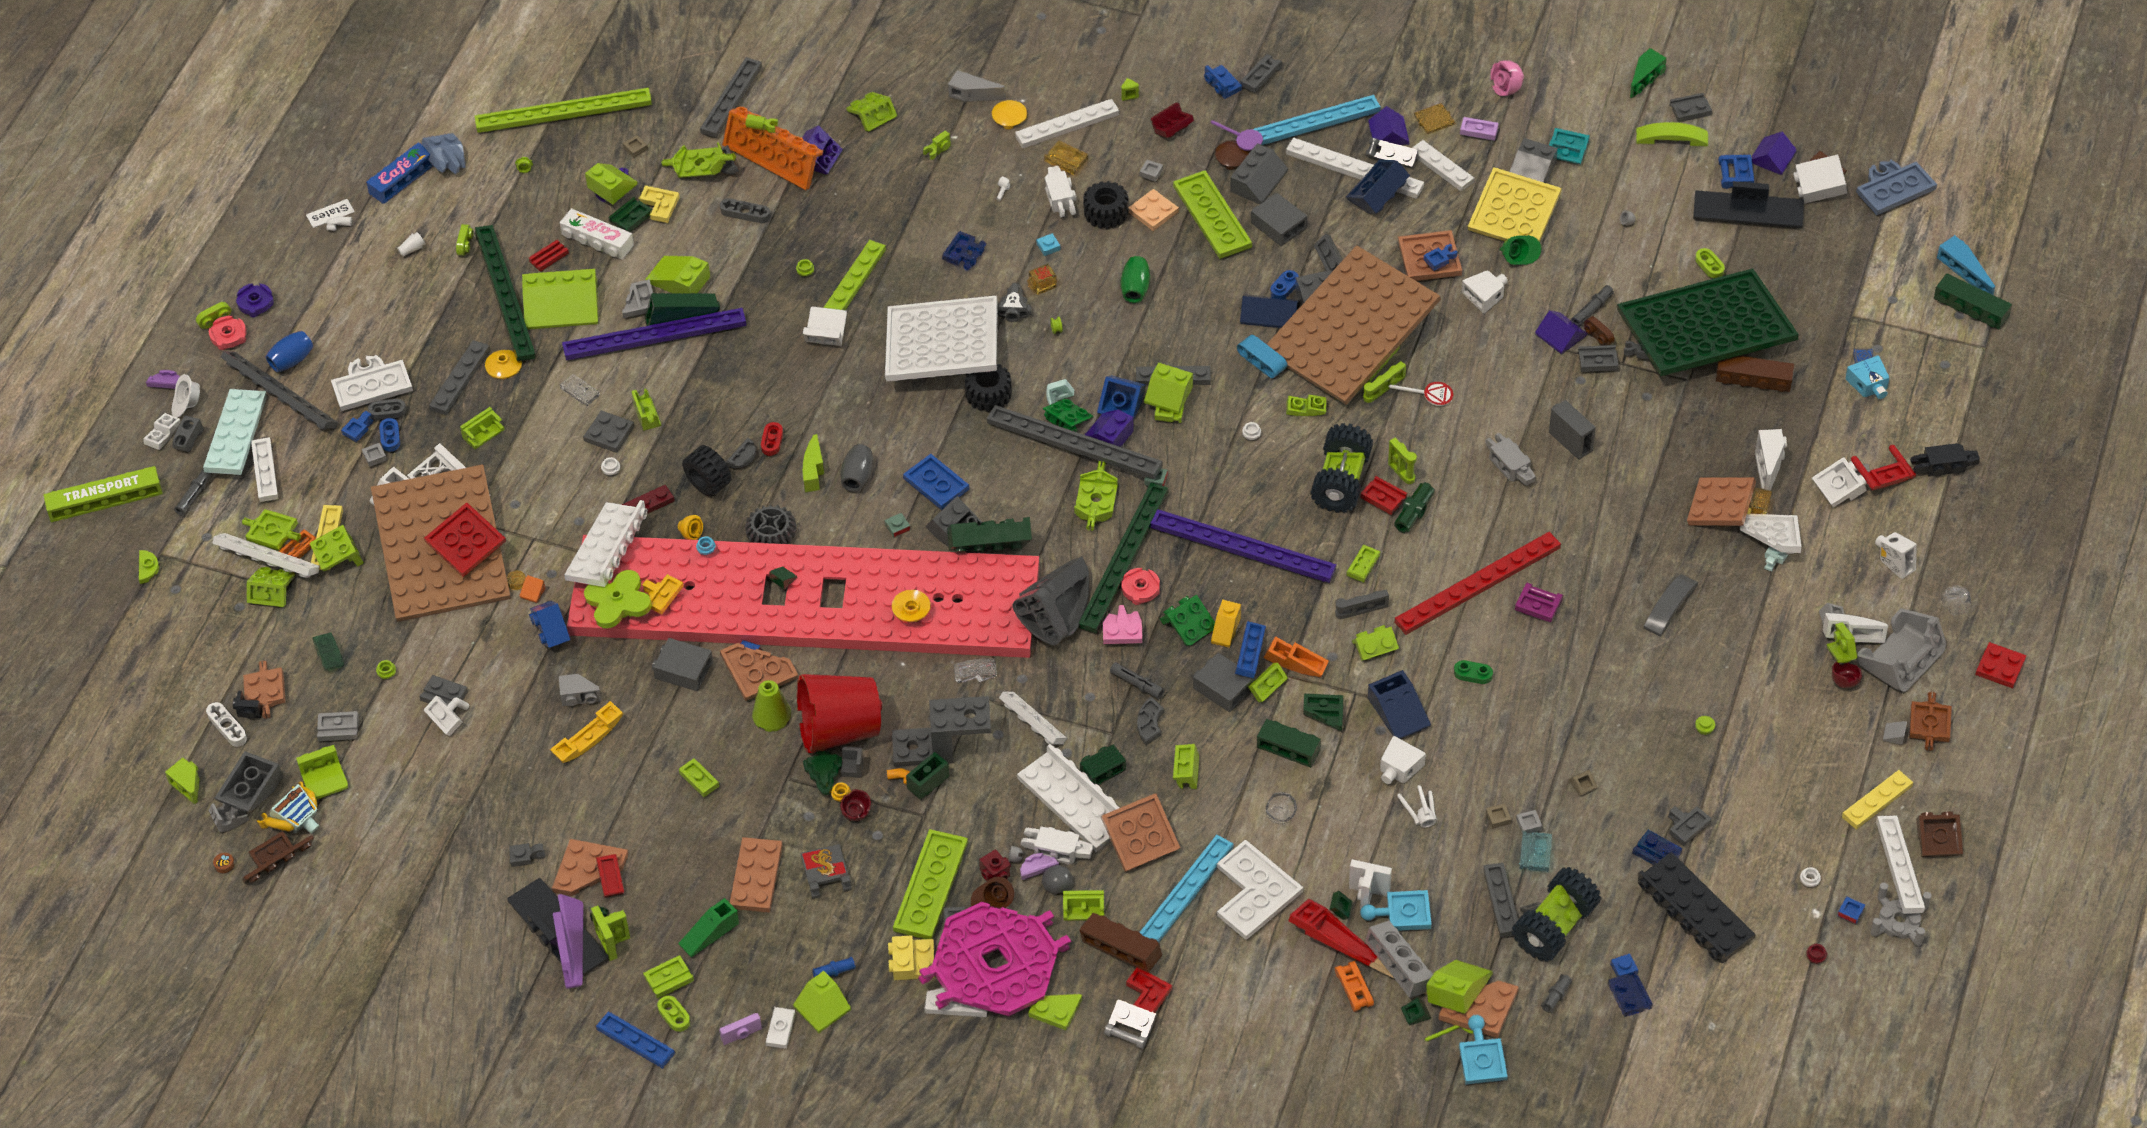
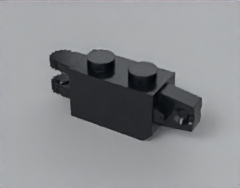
M1956 443L1925 447L1924 454L1914 455L1910 461L1912 465H1915L1913 468L1915 474L1927 473L1928 476H1941L1965 472L1966 467L1979 464L1980 457L1977 451H1965L1963 445Z

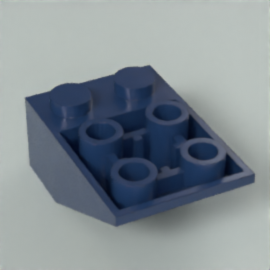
M1403 670L1368 684V700L1393 736L1403 739L1431 726L1415 688Z

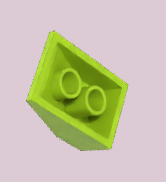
M663 256L645 280H650L651 285L670 293H698L710 278L709 263L694 256Z
M1454 960L1435 971L1426 984L1428 1002L1465 1014L1492 976L1493 971Z

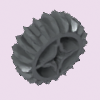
M771 504L769 507L762 505V509L756 508L755 512H750L745 524L746 537L751 543H791L797 529L795 518L792 516L791 511H787L785 507L780 509L779 505L775 507Z

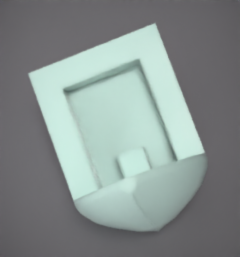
M1066 379L1047 385L1046 397L1049 405L1058 400L1074 396V389Z

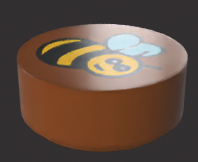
M220 853L213 860L215 870L219 873H227L234 868V860L229 853Z

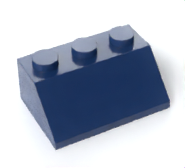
M1379 159L1349 192L1346 198L1366 213H1379L1384 208L1383 205L1395 196V192L1406 184V180L1410 175L1398 160Z

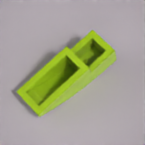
M817 434L812 436L803 459L805 493L820 490L818 475H824L823 460Z

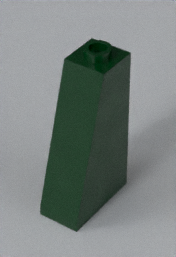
M651 293L645 314L646 326L717 313L720 311V302L717 301L715 293Z

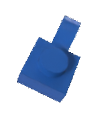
M364 411L358 420L352 418L341 429L342 434L358 442L369 430L368 426L373 423V419L370 418L372 415Z

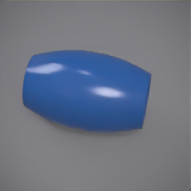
M298 331L279 340L265 357L275 372L285 371L296 366L307 357L313 348V343L305 332Z

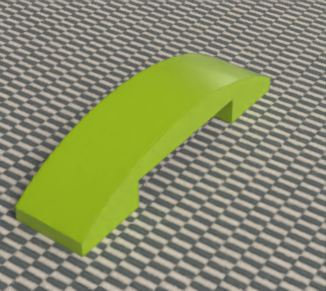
M1653 123L1636 128V144H1654L1655 140L1690 141V146L1708 147V131L1685 123Z

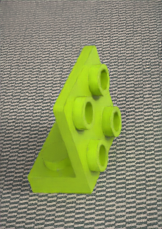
M875 92L866 94L862 100H855L850 103V106L846 107L847 112L860 116L865 131H870L897 117L891 98Z
M344 525L310 542V546L323 571L332 568L346 559L349 562L353 561L357 567L364 564L351 535Z
M269 567L259 568L247 580V603L284 607L286 605V586L294 579L295 572H287L283 569L271 570Z

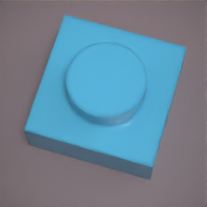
M1053 233L1036 239V244L1044 256L1061 250V246Z

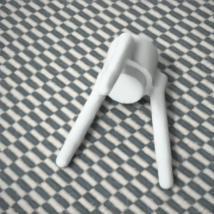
M1418 786L1423 807L1418 810L1417 815L1402 795L1398 794L1397 797L1413 817L1416 825L1420 824L1421 827L1428 828L1436 823L1437 818L1432 791L1428 792L1429 809L1422 787Z

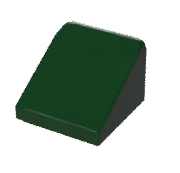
M783 566L769 572L770 580L783 589L788 587L797 578L795 574Z
M1418 997L1401 1007L1409 1026L1431 1019L1424 1001Z

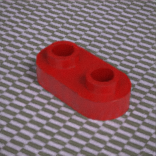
M771 422L764 427L761 440V451L763 454L773 456L779 452L783 438L781 424Z

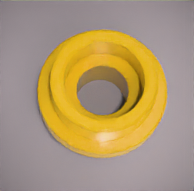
M837 783L831 790V796L834 800L841 802L842 798L851 792V789L845 783Z

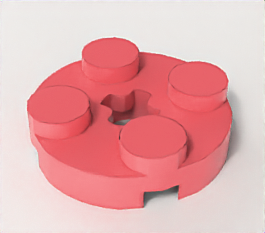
M232 316L220 317L213 322L211 329L209 328L210 340L220 350L235 347L246 341V327L239 318L237 320L233 319Z
M1134 568L1124 575L1122 593L1133 604L1140 605L1149 602L1159 595L1160 580L1152 570L1148 569L1146 571L1142 570V568ZM1138 583L1141 585L1145 584L1144 587H1137Z

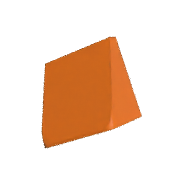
M527 575L519 595L520 598L537 603L545 591L544 581Z

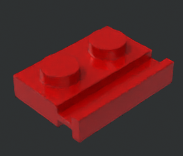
M1375 476L1374 480L1360 493V498L1392 515L1402 504V501L1407 499V493Z

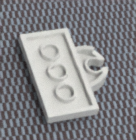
M377 355L374 357L366 356L369 366L365 368L361 367L359 358L353 363L350 362L348 367L349 375L331 380L340 410L345 411L413 391L403 360L384 365L382 359Z

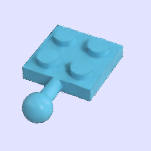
M1428 890L1387 892V908H1375L1367 904L1360 910L1361 917L1367 921L1373 920L1376 916H1389V921L1398 931L1431 929L1432 925Z
M1473 1015L1468 1020L1469 1028L1474 1031L1475 1041L1459 1043L1465 1084L1507 1080L1501 1038L1483 1040L1482 1029L1485 1022L1480 1015Z

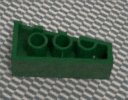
M1023 517L1021 522H1015L1012 518L1001 521L999 524L991 520L982 522L979 526L977 522L951 524L947 528L949 551H955V553H965L966 550H974V552L978 553L984 552L985 549H992L993 552L1003 551L1004 548L1018 551L1022 550V547L1032 540L1030 517Z

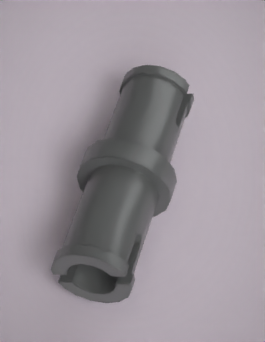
M1560 975L1556 984L1550 987L1548 996L1541 1004V1007L1546 1012H1553L1557 1003L1564 998L1565 991L1572 983V979L1568 975Z

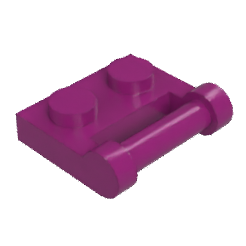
M1526 583L1515 605V610L1551 623L1558 607L1562 603L1564 595L1559 593L1556 595L1533 587V584Z

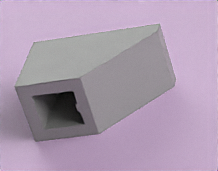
M579 674L559 676L562 706L602 702L599 687Z

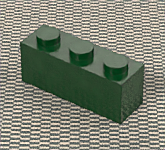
M1266 719L1257 735V748L1311 768L1321 750V739L1313 734H1307L1296 728L1285 726L1278 721Z

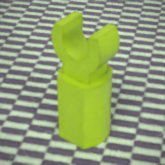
M748 114L746 118V127L763 131L766 129L770 133H775V126L778 127V120L774 118L766 119L765 117Z

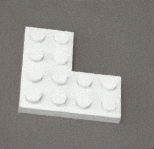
M1244 840L1217 863V868L1243 889L1217 911V916L1245 940L1250 938L1303 893V887L1247 840Z

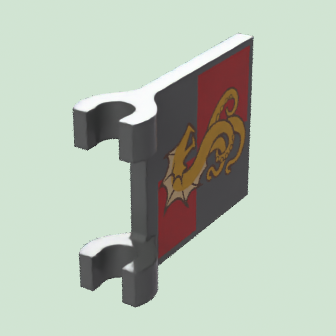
M840 844L800 853L812 899L820 897L818 886L820 884L841 880L843 891L852 890Z

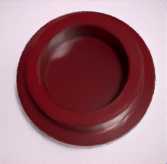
M1813 944L1808 947L1806 957L1810 962L1819 964L1826 960L1827 951L1821 944Z

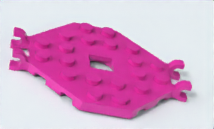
M980 902L946 918L931 966L919 971L921 975L918 979L923 985L936 976L946 991L936 995L937 1001H935V1005L939 1010L946 1007L951 1001L1010 1016L1036 1004L1045 998L1057 953L1070 949L1068 944L1071 943V940L1067 935L1054 941L1045 928L1053 925L1051 919L1054 918V915L1049 910L1038 917L1033 915L1028 917L1017 914L1018 911L1003 907L998 909L991 907L988 903ZM999 949L1007 964L996 969L990 968L982 956Z

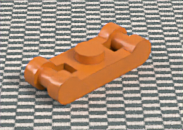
M1352 961L1346 966L1342 967L1340 965L1335 967L1336 976L1345 990L1352 1010L1355 1012L1364 1006H1374L1373 998L1356 962ZM1362 994L1363 998L1358 1000L1356 996Z

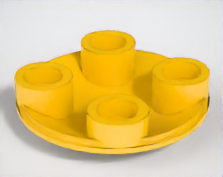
M1006 100L994 106L992 118L996 123L1002 125L1004 129L1009 130L1027 119V110L1018 101Z

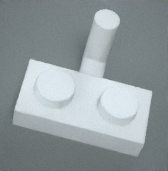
M436 695L424 711L446 735L451 736L462 723V720L453 710L456 707L467 710L469 703L455 697L447 705Z

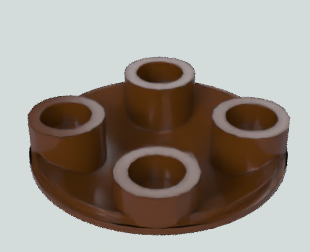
M1230 140L1221 143L1216 148L1215 157L1226 169L1233 170L1235 167L1240 166L1250 151L1242 150L1238 147L1236 140Z

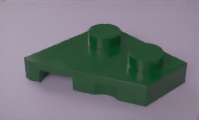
M1304 693L1303 714L1342 731L1344 695Z

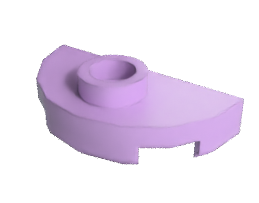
M1043 853L1032 854L1025 859L1020 868L1021 879L1024 880L1044 873L1051 866L1059 865V862L1054 857L1051 858L1050 856L1043 855Z

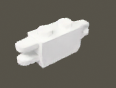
M1059 166L1048 167V174L1045 177V190L1052 212H1059L1060 217H1064L1065 210H1069L1071 215H1075L1074 201H1076V195L1074 190L1071 191L1072 183L1070 177L1067 178L1065 171H1061Z
M1028 827L1025 829L1024 835L1029 837V839L1023 838L1020 843L1023 847L1034 850V854L1043 853V855L1050 856L1051 858L1054 857L1060 863L1069 865L1074 863L1076 858L1090 859L1093 852V844L1080 840L1078 834L1070 831L1056 830L1052 827H1040V830Z

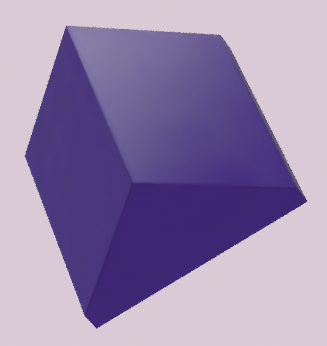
M1386 106L1368 120L1372 138L1397 145H1409L1404 117Z
M1783 131L1763 138L1751 157L1752 164L1782 175L1796 154L1797 149Z
M1551 310L1548 311L1535 331L1539 338L1561 355L1588 334L1562 313Z

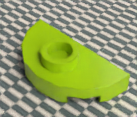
M139 550V583L143 584L149 582L150 578L158 574L159 563L153 553Z

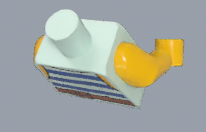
M300 781L297 786H292V790L271 808L270 817L266 813H262L261 816L264 820H257V823L263 829L271 827L287 832L292 831L293 833H297L304 827L312 834L319 827L312 819L316 815L318 806L315 793L305 787L303 782Z

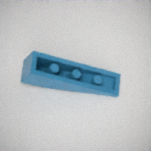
M1954 235L1939 246L1937 258L1969 284L1992 295L1994 294V283L1964 241Z

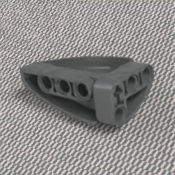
M1083 557L1073 559L1042 577L1019 593L1020 597L1013 602V610L1021 623L1033 635L1048 644L1056 645L1065 637L1072 635L1078 628L1079 621L1086 610L1089 593V571Z

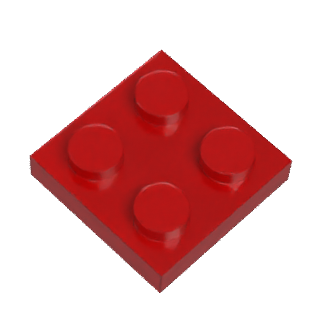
M1989 642L1975 675L2013 689L2027 655Z

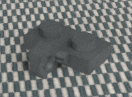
M1674 806L1668 815L1674 825L1670 829L1669 834L1684 846L1708 826L1712 818L1698 806L1689 813L1686 811L1683 813Z

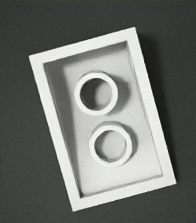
M1782 429L1759 430L1755 458L1763 498H1768L1779 472L1781 460L1785 458L1784 448L1787 447L1786 437H1783Z

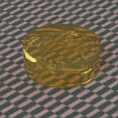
M515 570L507 575L509 588L518 590L523 587L526 576L522 571Z

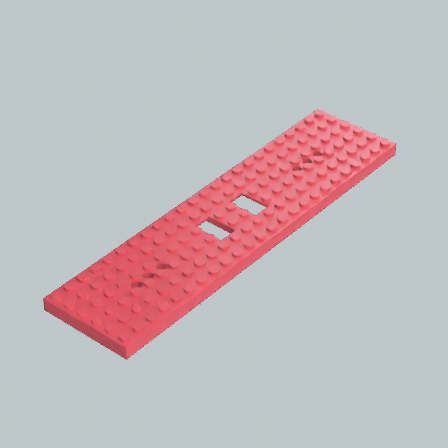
M583 535L582 543L587 535ZM634 537L633 542L628 545L626 554L622 556L618 568H615L612 579L608 583H612L616 575L625 570H633L639 574L641 587L638 591L644 592L642 584L646 579L656 584L661 582L668 574L683 582L684 587L664 613L660 614L651 609L647 614L640 617H630L628 615L612 628H601L597 625L594 617L597 607L589 605L584 596V590L589 584L575 582L567 622L569 636L668 640V638H672L678 641L741 644L742 640L757 645L1030 658L1033 634L1018 619L1012 605L1020 597L1019 593L1038 581L1040 562L1039 556L728 541H714L716 545L714 552L703 555L697 551L696 544L698 540ZM783 566L797 576L787 587L785 606L762 605L766 576H769L771 570ZM824 579L846 580L842 608L820 607ZM687 586H694L692 590L685 589ZM906 590L921 591L930 600V611L926 617L919 621H902L892 611V601L895 596ZM935 598H943L941 602L934 601ZM957 598L963 600L960 603L953 602V600Z

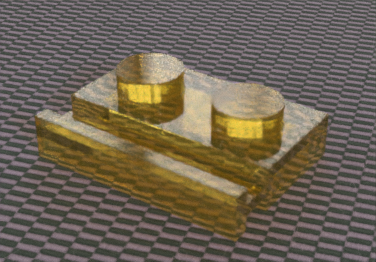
M1060 140L1044 156V161L1054 166H1059L1060 169L1073 175L1088 160L1087 153Z

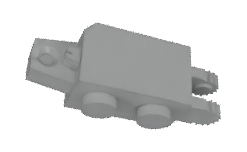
M1501 433L1495 434L1497 444L1491 438L1486 439L1485 443L1490 450L1489 459L1509 481L1515 482L1520 480L1526 486L1535 481L1536 476L1530 468L1531 460L1522 453L1516 443H1513L1509 437L1505 438Z

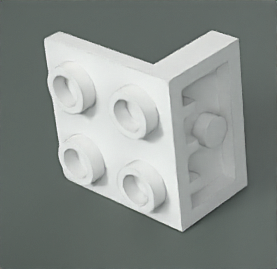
M811 307L807 328L804 327L803 330L805 342L842 346L847 311Z

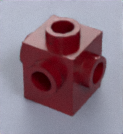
M996 849L979 859L980 871L985 881L994 877H1003L1005 879L1010 877L1011 864Z

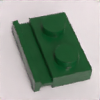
M633 197L609 216V222H613L620 229L631 232L650 217L652 209Z

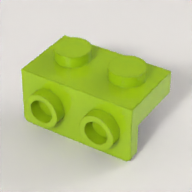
M1385 625L1374 628V632L1370 634L1367 631L1356 634L1357 638L1352 640V643L1356 644L1361 661L1399 649L1392 626L1385 628Z

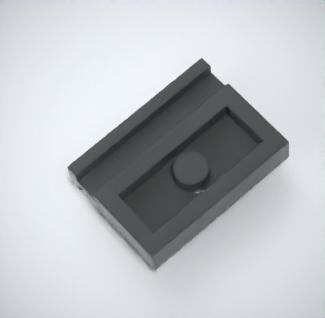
M1704 93L1670 100L1669 105L1672 106V111L1678 122L1712 115V109L1704 97Z
M1616 345L1578 347L1581 372L1618 370Z
M432 675L423 689L424 692L419 697L420 701L430 703L437 695L448 705L455 697L463 700L468 689L461 684Z

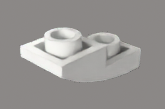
M164 413L154 422V429L143 438L144 444L160 450L176 431L181 422L180 419Z

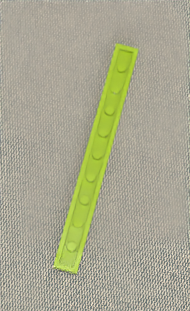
M649 88L474 116L477 133L649 106L652 105Z

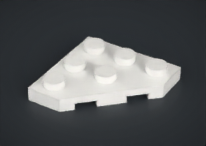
M1746 515L1744 526H1740L1741 531L1780 552L1788 554L1801 553L1802 546L1796 515Z

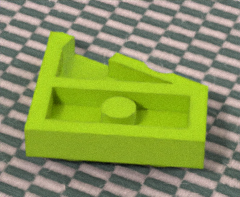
M1082 995L1045 996L1044 1000L1038 1001L1031 1006L1028 1016L1067 1030L1082 1001Z

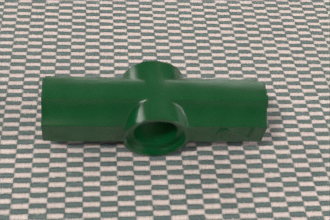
M1427 482L1420 483L1413 495L1407 497L1402 512L1394 522V526L1399 532H1409L1417 519L1423 517L1427 504L1435 493V489L1431 484Z

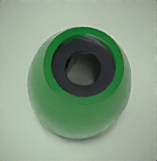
M1133 256L1128 259L1123 267L1120 285L1123 298L1130 303H1138L1143 300L1148 291L1150 269L1145 258Z

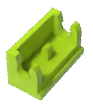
M644 389L642 396H639L637 390L631 391L633 405L643 431L661 426L648 390Z
M491 407L460 426L462 438L474 449H477L505 429L500 423L502 421L501 418Z
M1195 744L1175 746L1173 779L1176 780L1178 787L1183 789V783H1188L1191 789H1197L1200 756Z
M1104 890L1063 891L1064 921H1086L1092 913L1104 916Z

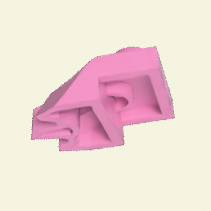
M1119 605L1118 615L1108 614L1104 619L1103 644L1142 643V621L1138 611L1127 614L1124 605Z

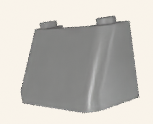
M1901 608L1891 619L1893 633L1885 640V643H1882L1874 653L1869 648H1862L1857 653L1856 660L1859 666L1894 689L1904 692L1942 655L1946 648V640L1939 618Z

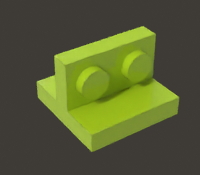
M598 905L592 907L591 913L595 932L609 960H615L618 958L615 944L630 939L626 914L622 910L604 917Z

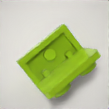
M334 745L323 747L320 750L296 758L304 784L315 793L316 800L348 788V783Z

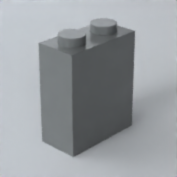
M1275 193L1259 206H1255L1252 209L1251 224L1282 246L1307 228V215L1280 194Z
M1564 400L1560 404H1555L1551 409L1549 433L1578 460L1592 452L1596 427L1568 401Z
M668 638L666 644H663L660 649L658 659L653 661L652 670L654 671L655 679L698 692L713 663L712 650Z
M1217 653L1213 658L1211 657L1207 660L1201 670L1199 669L1194 673L1193 688L1228 712H1231L1251 692L1248 686L1255 681V677L1253 679L1235 674L1237 665L1220 653Z

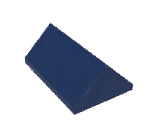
M1244 294L1242 297L1240 324L1282 328L1298 310L1299 300Z

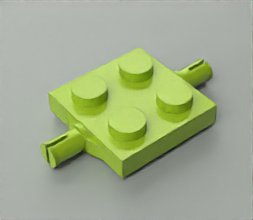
M264 509L255 520L246 517L242 520L243 525L250 527L249 532L245 536L246 540L279 551L286 540L293 539L299 541L301 539L300 533L293 532L298 525L297 518Z

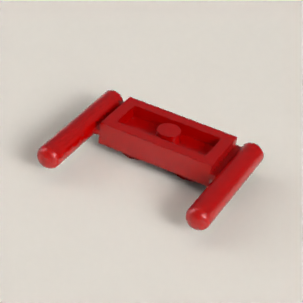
M1890 445L1888 449L1897 460V463L1873 469L1870 472L1866 470L1857 456L1851 457L1850 460L1864 477L1872 491L1916 477L1913 469L1895 445Z

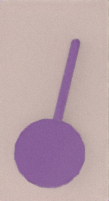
M1211 121V124L1237 135V145L1242 150L1251 151L1257 143H1263L1261 133L1256 130H1245L1239 133L1220 123Z

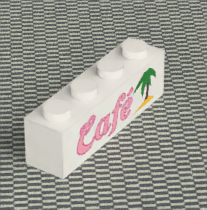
M572 208L560 222L561 234L566 238H571L581 244L593 247L612 257L623 260L634 246L632 233Z

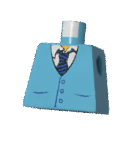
M1879 355L1847 367L1845 379L1863 397L1875 394L1878 399H1883L1887 396L1888 392L1886 389L1888 388L1889 375Z

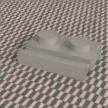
M358 711L319 713L317 726L318 741L357 739Z

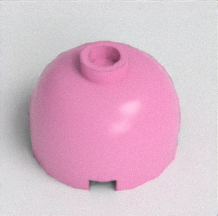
M1508 60L1493 64L1490 75L1491 80H1494L1495 84L1492 86L1493 90L1499 96L1515 94L1521 88L1524 74L1519 65Z

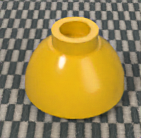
M697 515L686 516L678 523V530L686 540H697L703 531L702 519Z

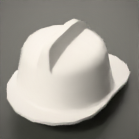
M186 374L181 375L176 383L171 411L172 415L177 418L185 412L186 408L194 407L200 396V385L191 381L190 377Z

